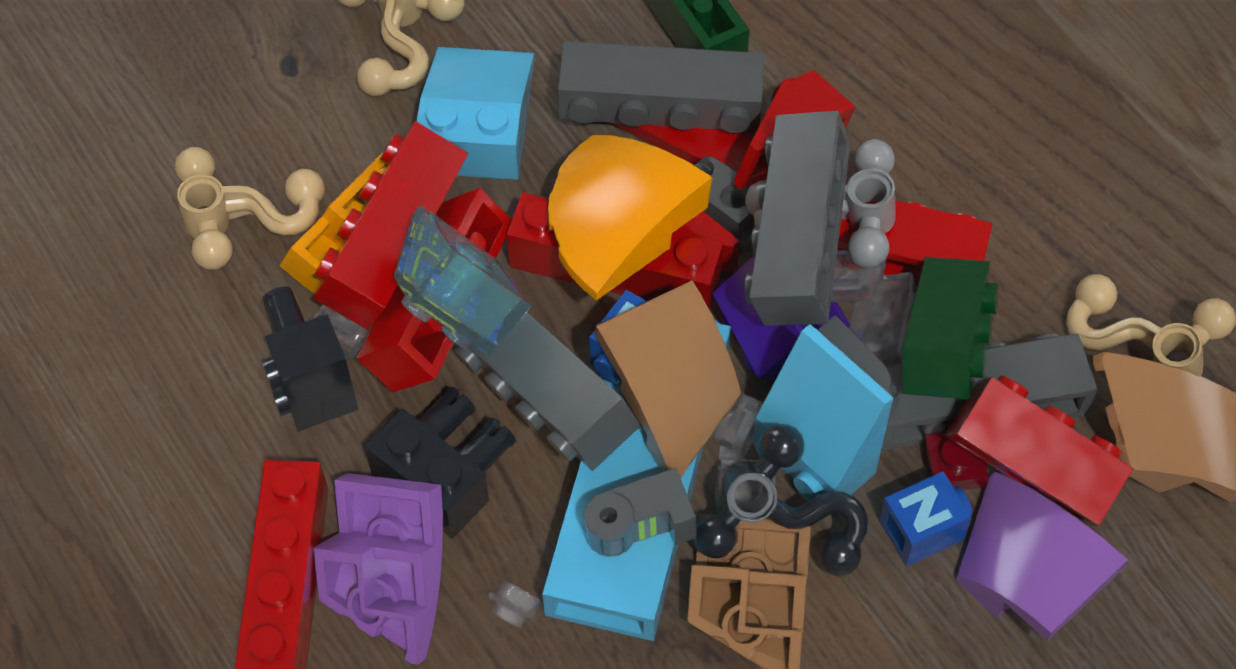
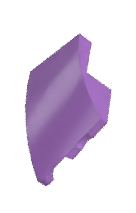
M995 471L989 477L956 581L997 619L1010 607L1048 642L1124 569L1128 559L1104 538L1056 503L1020 482Z
M346 473L334 480L339 533L314 548L319 601L339 615L351 618L358 628L371 637L381 634L406 651L404 657L406 661L419 665L427 657L436 615L441 578L443 548L441 485Z

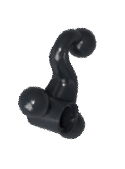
M778 424L770 427L764 433L760 441L762 456L756 463L753 461H741L733 464L725 472L721 490L727 503L718 515L707 516L698 523L694 542L696 548L703 555L713 559L723 558L735 549L738 542L737 526L741 521L756 523L768 518L775 524L787 529H804L814 525L828 515L838 513L845 518L846 526L842 533L830 534L821 541L817 559L821 568L826 573L839 577L850 575L859 566L862 552L860 545L867 533L868 517L864 506L854 496L845 492L829 491L816 496L799 507H791L777 498L778 493L772 478L780 468H787L796 464L801 459L805 446L802 434L795 427L788 424ZM747 480L761 482L763 484V491L755 501L743 503L736 500L735 492L742 482Z

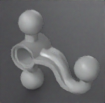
M878 139L866 140L856 150L854 165L858 172L850 178L848 185H845L841 219L849 220L850 226L855 231L847 245L848 255L858 267L866 269L878 267L885 262L890 250L889 241L885 233L894 226L896 219L895 185L889 175L895 163V154L890 145ZM757 181L749 187L745 198L746 207L754 216L755 226H760L762 215L759 204V186L761 181ZM866 202H878L877 204H865Z

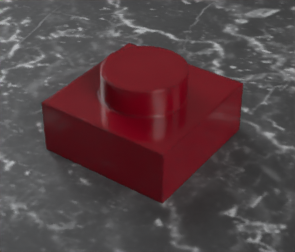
M946 432L925 434L923 449L929 478L944 471L953 488L956 486L962 490L986 488L989 479L986 462L945 437Z

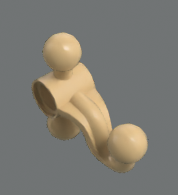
M367 0L338 1L347 7H358ZM369 0L379 4L380 13L383 17L381 21V35L384 42L392 50L409 59V65L403 70H394L388 61L381 58H370L363 62L357 71L359 87L368 95L383 96L390 92L391 89L403 90L417 85L424 79L428 71L429 57L421 44L400 31V26L413 24L420 18L423 9H428L434 18L438 20L452 21L462 13L465 0Z
M189 147L182 150L176 157L175 172L182 181L177 190V199L186 232L194 238L191 253L194 260L206 270L222 268L226 266L232 257L233 245L225 234L229 226V220L248 214L256 215L260 222L271 232L288 236L297 235L308 230L315 223L319 215V202L325 193V183L319 173L311 169H299L292 172L287 178L285 194L291 204L299 207L295 214L286 216L282 215L271 201L257 190L247 186H222L221 182L213 177L215 161L207 150L201 147Z
M1090 274L1080 280L1075 292L1076 300L1068 310L1066 318L1069 335L1079 333L1082 345L1086 349L1101 351L1126 341H1140L1153 351L1154 362L1175 367L1200 377L1204 366L1203 346L1209 340H1219L1228 336L1236 325V314L1231 305L1220 298H1210L1198 304L1193 313L1192 327L1187 324L1173 323L1160 328L1143 318H1128L1099 330L1093 329L1087 323L1089 316L1106 313L1112 309L1117 300L1118 292L1115 284L1109 277L1102 274ZM1177 350L1185 351L1191 355L1188 359L1180 362L1171 361L1166 358V355Z

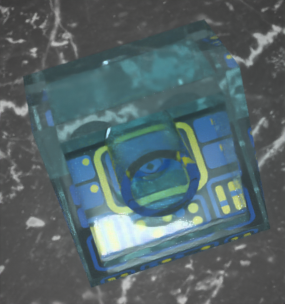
M422 205L413 213L394 274V279L405 294L401 301L402 304L423 322H428L433 317L443 324L442 331L461 348L468 349L472 344L490 356L532 306L496 258Z

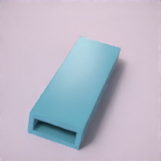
M715 320L729 353L731 326L722 325ZM605 379L604 381L612 389H614L621 397H623L624 401L632 411L631 407L629 406L628 402L626 401L625 397L620 391L622 382L616 384L609 382ZM642 425L593 471L581 461L542 595L545 616L654 641L679 544H674L669 531L634 542L627 552L619 556L607 557L599 555L591 549L587 542L583 515L586 505L593 497L613 490V488L662 473L646 446L648 435ZM702 447L686 469L681 479L689 501L691 500L704 447Z

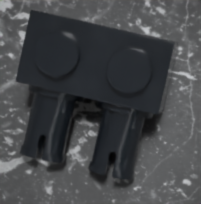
M282 286L268 291L263 296V303L273 334L265 336L271 357L263 359L261 362L280 416L291 413L299 432L359 410L346 358L328 314L305 322L293 290L290 287Z
M449 387L446 393L421 418L413 417L402 409L365 446L372 476L441 485L443 532L451 539L489 502L485 472L509 447L516 443L515 436L505 425L500 430L497 429L500 426V421L495 418H490L486 425L461 450L454 449L445 442L459 425L475 412L473 403L466 395L462 394L457 399L460 392L455 387Z

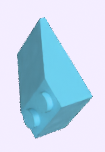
M437 47L421 94L417 122L468 152L457 176L519 180L535 60L534 53Z
M809 324L800 333L756 416L753 438L755 449L761 457L760 441L770 427L778 424L793 426L803 436L805 442L804 453L796 464L781 469L793 479V483L802 497L810 501L816 496L829 491L845 492L852 495L876 474L893 397Z

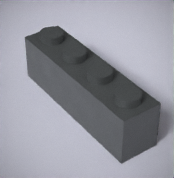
M564 41L558 86L559 118L574 120L579 123L609 122L623 123L635 127L656 125L672 126L682 130L703 128L725 130L731 133L757 132L761 117L765 53Z
M839 111L776 115L773 137H768L766 140L765 155L769 168L767 181H761L759 186V204L762 210L760 226H755L752 232V248L755 263L753 272L747 273L745 279L747 302L755 307L764 326L828 324L851 140Z
M494 283L482 294L473 328L470 330L462 325L456 337L460 344L454 351L474 373L481 368L488 372L484 380L502 400L506 402L513 396L519 402L515 406L516 411L535 431L545 426L551 432L546 437L547 440L565 460L570 462L577 456L593 471L641 427L640 423L623 397Z
M1049 333L1038 336L1030 342L1013 345L996 342L986 346L984 378H974L972 390L978 380L990 377L997 380L1000 375H1003L1029 391L1026 399L1043 410L1049 405L1070 417L1088 414L1098 389L1079 333L1065 336ZM892 360L884 362L883 364L889 371L892 382L898 390L899 401L896 409L889 416L881 451L922 444L925 434L947 432L967 399L903 394L902 361Z

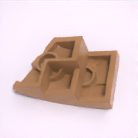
M693 280L597 325L594 335L622 380L620 391L648 435L646 446L662 472L677 468L681 479L686 469L702 447H705L719 423L727 416L741 395L738 379L724 340Z
M1109 352L1094 355L1093 365L1095 371L1105 372L1113 403L1105 409L1109 424L1116 436V447L1122 451L1119 459L1134 468L1130 477L1158 493L1195 482L1228 502L1236 501V393L1206 378L1158 362Z
M700 514L699 522L711 514ZM764 519L756 523L741 521L737 526L738 542L735 549L726 557L709 558L697 549L696 565H692L687 622L763 669H800L811 526L804 529H787L775 524L770 519Z

